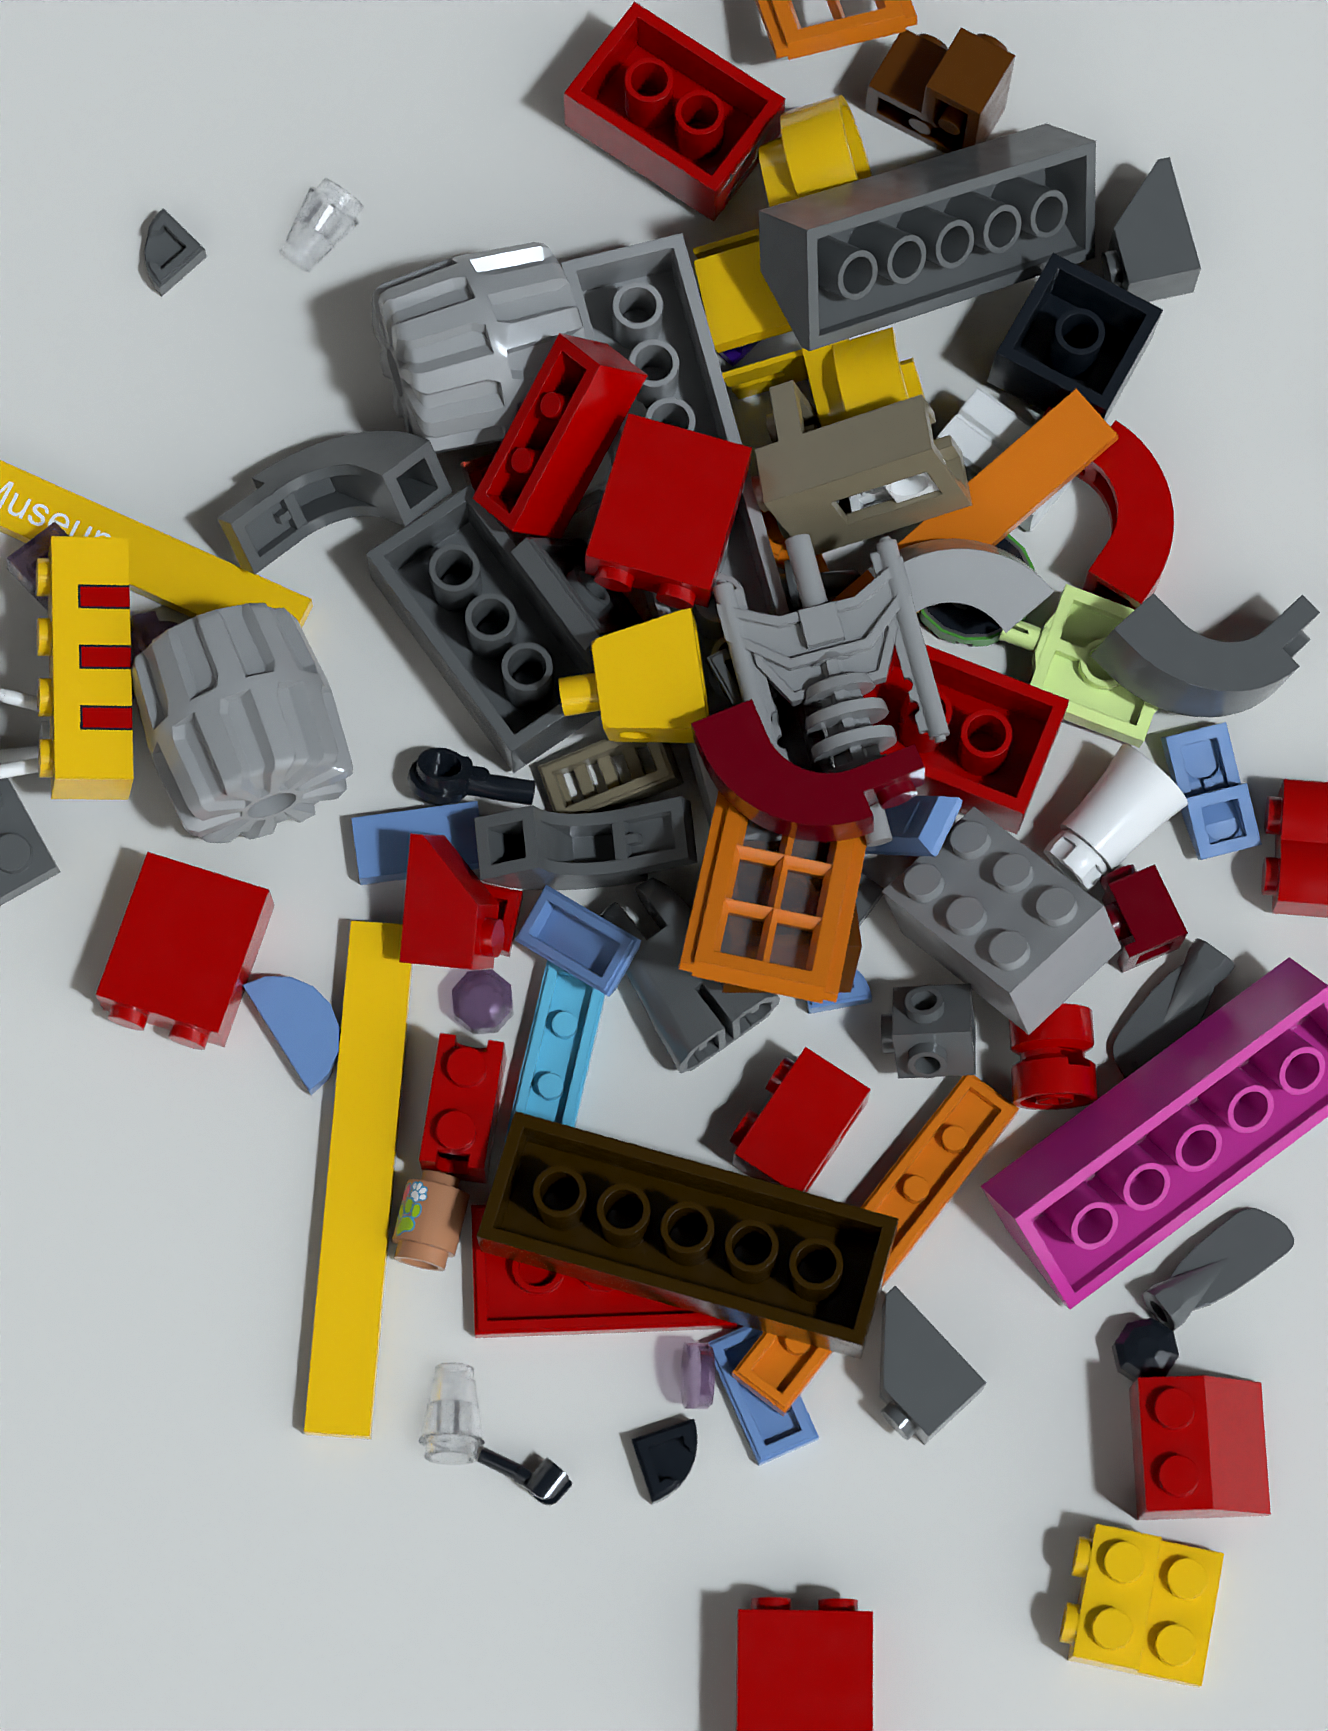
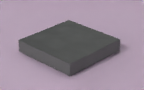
M526 537L511 553L584 651H592L591 642L598 637L644 622L623 592L604 588L594 581L595 576L585 574V554L588 546L584 540Z

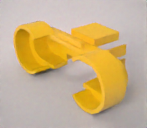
M841 94L782 112L780 116L782 136L760 145L758 149L769 207L873 176L856 121L846 99ZM759 228L693 248L694 255L698 259L694 260L705 315L715 350L718 353L793 331L760 271ZM893 327L851 340L845 339L812 351L802 348L722 373L724 382L728 387H731L732 392L738 399L770 391V387L791 380L797 383L809 379L822 427L921 394L925 398L914 359L910 358L899 361L896 335Z

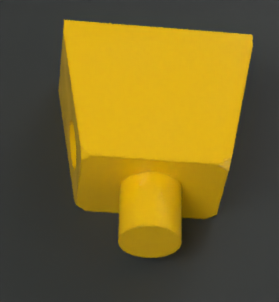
M691 608L679 610L596 638L591 642L595 673L559 678V691L564 716L601 711L603 729L609 741L694 743L691 723L710 716L697 625Z

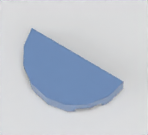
M265 976L244 984L245 992L310 1095L314 1094L330 1079L333 1072L332 1069L339 1055L341 1030L331 1004L314 986L293 977Z

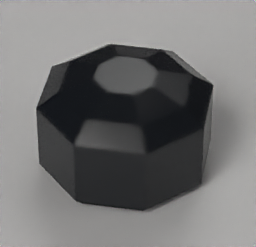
M1154 1318L1128 1322L1112 1346L1117 1372L1133 1382L1141 1377H1166L1179 1357L1174 1331Z

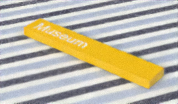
M0 460V532L46 553L49 552L51 536L128 538L130 590L191 618L216 609L246 603H265L268 607L285 608L298 620L302 628L313 608L312 599L257 574L243 570L241 567Z

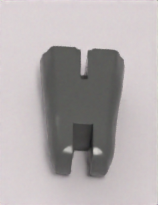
M652 877L638 885L635 890L648 914L653 918L661 931L646 940L632 918L616 902L600 913L599 916L641 940L640 948L628 967L626 975L679 1073H684L696 1069L765 1020L779 1004L780 997L774 993H722L721 982L691 976L692 972L679 970L692 910L673 889Z

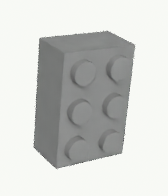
M975 807L951 827L936 857L920 856L882 891L902 934L963 983H971L973 991L1028 1035L1121 949L1103 904Z

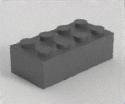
M470 484L367 552L366 556L373 582L514 774L601 715V711L564 716L559 691V678L595 673L592 651L583 650L511 553L516 545L497 519L472 499L476 491Z

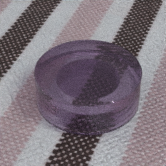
M684 1343L681 1359V1398L683 1408L708 1409L713 1403L715 1387L713 1348L709 1343Z

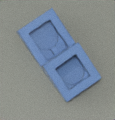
M1226 722L1162 737L1161 742L1171 779L1180 788L1188 801V805L1181 810L1198 860L1262 845L1247 783H1241Z

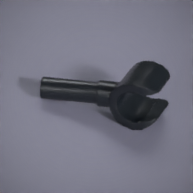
M486 1447L482 1449L478 1457L479 1463L514 1479V1482L522 1485L537 1501L544 1505L557 1503L572 1486L569 1476L547 1457L533 1473L524 1465Z

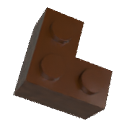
M962 27L949 48L932 35H917L906 29V32L899 33L868 85L865 113L945 154L986 142L1006 108L1015 54L1009 52L998 39L983 33L975 35Z

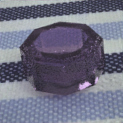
M493 969L468 971L452 989L454 1018L473 1035L498 1033L514 1015L511 984Z

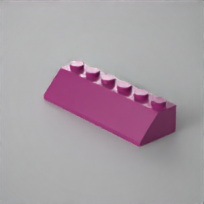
M1288 957L980 1186L1009 1234L1070 1310L1328 1117V985Z

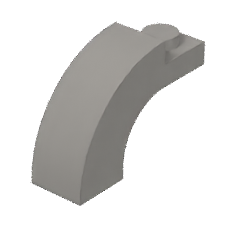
M936 539L916 543L899 550L909 579L916 612L940 603H963L987 613L1007 633L1055 592L1021 559L1005 550L983 542L967 539ZM872 566L868 570L872 574V576L876 578L874 568Z

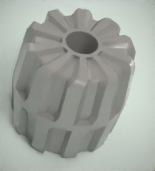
M532 242L456 256L385 282L377 287L372 294L373 332L382 348L380 364L383 375L391 379L394 384V409L398 418H404L406 433L430 440L435 454L503 440L558 334L562 333L586 339L579 309L569 281L554 254L543 243Z
M246 603L212 610L166 630L154 638L152 643L135 657L131 665V681L150 756L184 829L191 836L200 837L207 843H229L239 834L249 840L273 834L277 823L287 819L299 823L315 815L314 805L316 803L337 799L346 791V778L353 774V764L334 696L298 620L285 608L268 607L265 603Z

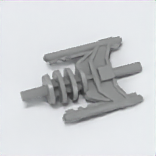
M800 534L788 538L785 544L803 609L782 616L749 611L743 588L734 589L733 583L727 582L726 579L716 582V586L712 589L742 701L753 700L771 743L788 761L786 749L780 748L777 744L778 739L782 736L780 726L773 724L771 721V717L776 711L768 682L791 706L804 704L806 707L822 708L807 717L804 724L806 735L809 737H828L812 746L810 750L813 762L816 765H835L834 768L825 773L847 771L888 755H881L880 752L887 750L896 743L895 729L890 725L871 726L887 717L889 710L882 698H863L862 696L871 692L876 684L887 681L894 647L897 651L904 679L911 681L913 684V688L908 692L910 702L916 703L919 706V712L915 714L919 734L928 732L929 739L935 740V743L946 740V736L950 732L913 603L912 590L902 556H900L895 539H891L889 536L881 538L880 543L876 545L878 552L870 554L876 578L855 597L828 603L810 535ZM879 803L870 806L874 816V832L865 835L867 846H879L892 841L893 838L885 809H882Z

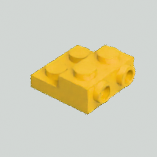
M1095 1524L1090 1530L1089 1538L1078 1536L1075 1546L1071 1576L1082 1578L1077 1604L1066 1602L1059 1642L1070 1644L1067 1660L1182 1685L1201 1687L1224 1553L1162 1541V1537Z

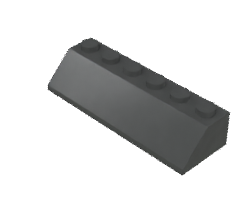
M1045 123L759 210L760 271L801 347L812 351L1038 277L1053 253L1075 264L1095 258L1096 141Z

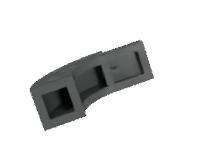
M682 796L598 813H555L531 805L474 818L480 880L498 886L527 890H543L545 885L555 890L611 887L647 881L648 873L698 863L691 801Z

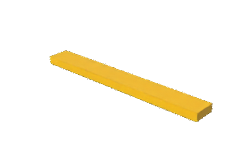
M351 921L304 1425L305 1435L371 1439L413 968L411 963L399 962L403 924Z

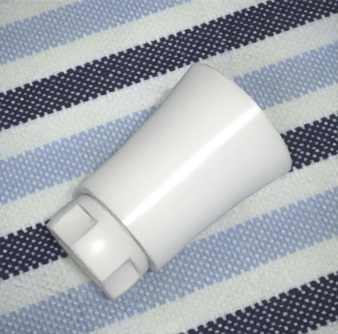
M1122 744L1103 775L1076 809L1060 825L1062 831L1048 843L1043 852L1059 872L1084 891H1089L1097 884L1105 872L1110 873L1114 871L1153 831L1186 807L1188 801L1175 782L1153 761L1135 748Z

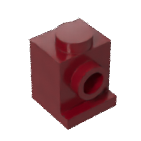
M1133 864L1127 865L1108 873L1099 880L1105 892L1102 902L1116 936L1124 946L1117 960L1122 973L1181 947L1188 932L1155 864L1140 871H1137Z

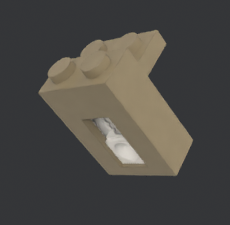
M793 380L769 388L773 413L766 415V425L772 444L755 449L759 474L752 476V488L760 509L763 512L770 511L774 515L778 528L785 539L800 534H809L816 556L972 505L962 451L951 435L933 440L931 424L936 423L935 414L922 394L822 427L816 410Z

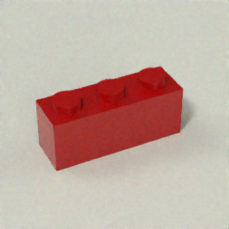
M559 333L472 499L511 531L560 539L648 375L607 343Z

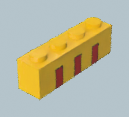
M51 536L48 558H37L36 596L48 597V618L37 619V656H49V678H38L37 708L38 717H50V739H39V778H51V799L128 800L134 780L129 539L125 537Z

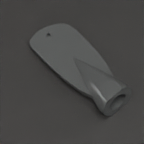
M1199 938L1194 940L1188 949L1184 964L1169 973L1150 992L1117 1035L1113 1044V1057L1124 1078H1127L1200 1023L1210 1003L1214 987L1227 978L1235 967L1230 958L1206 941Z
M1256 1208L1244 1209L1236 1213L1196 1245L1178 1264L1168 1280L1156 1283L1143 1292L1144 1302L1160 1323L1175 1331L1185 1323L1192 1311L1210 1306L1234 1293L1285 1256L1294 1245V1237L1287 1225L1277 1217Z

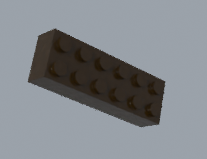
M515 1111L477 1233V1239L481 1251L861 1359L895 1240L899 1218Z

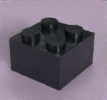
M1053 253L997 350L987 382L1046 412L1048 407L1054 408L1072 391L1077 389L1106 421L1148 347L1163 309Z

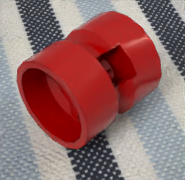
M1062 1003L1029 1035L1009 1019L1010 1051L1020 1056V1061L1011 1068L1013 1105L1031 1110H1062L1087 1106L1097 1100L1096 1066L1091 1060L1085 1058V1053L1094 1046L1093 1013L1089 1007Z

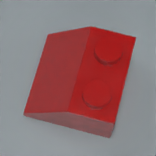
M1205 1375L1137 1378L1129 1388L1137 1520L1271 1515L1261 1382Z

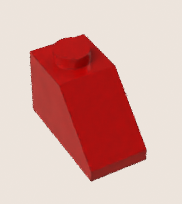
M410 833L399 962L468 970L493 969L494 958H497L502 951L505 935L503 921L498 919L499 904L445 835Z

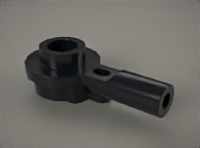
M441 747L423 751L419 755L418 760L412 763L407 777L411 790L424 801L433 805L459 802L467 795L531 806L536 784L534 780L489 774L487 768L473 766V762L468 756H462L451 749Z

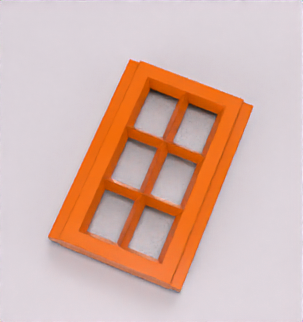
M718 790L679 970L692 972L691 976L807 1001L822 1003L823 1000L836 1002L867 846L865 835L858 838L831 842L789 838L763 828L745 817Z

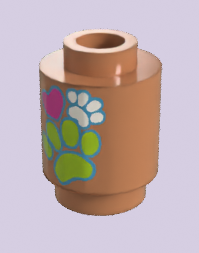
M424 1170L422 1171L421 1179L407 1180L392 1242L397 1244L394 1255L395 1260L421 1269L445 1271L448 1257H455L470 1198L468 1193L459 1189L460 1179L445 1173Z

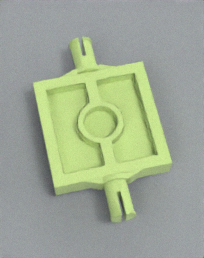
M1066 584L1061 592L1053 616L1045 623L1043 628L1020 621L1007 633L1002 629L998 640H1003L1033 652V673L1029 684L1069 699L1064 720L1138 748L1143 744L1153 715L1159 707L1149 704L1129 692L1091 657L1092 653L1112 630L1129 616L1134 609Z

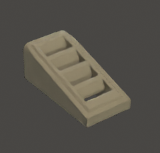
M606 738L537 766L555 813L585 814L605 812L656 795L684 783L671 745L665 742H614ZM646 746L649 748L657 770L646 774L638 749ZM622 754L632 781L622 784L613 757ZM595 763L599 764L608 791L600 794L597 792L588 767ZM572 771L576 774L585 799L576 804L573 802L564 774Z

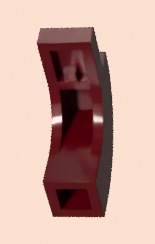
M752 699L691 723L694 743L711 780L720 793L734 808L757 825L789 838L831 842L858 838L873 833L874 816L870 806L877 803L880 804L882 809L898 806L917 795L916 788L924 785L925 767L915 744L843 772L818 773L800 768L784 758L773 746Z

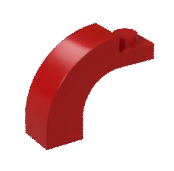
M1048 407L1042 418L1053 408ZM1115 420L1111 428L1117 433L1119 439L1076 475V477L1087 483L1100 496L1107 508L1111 523V537L1088 570L1082 590L1135 610L1155 593L1173 541L1174 509L1171 493L1160 465L1144 443L1127 427Z

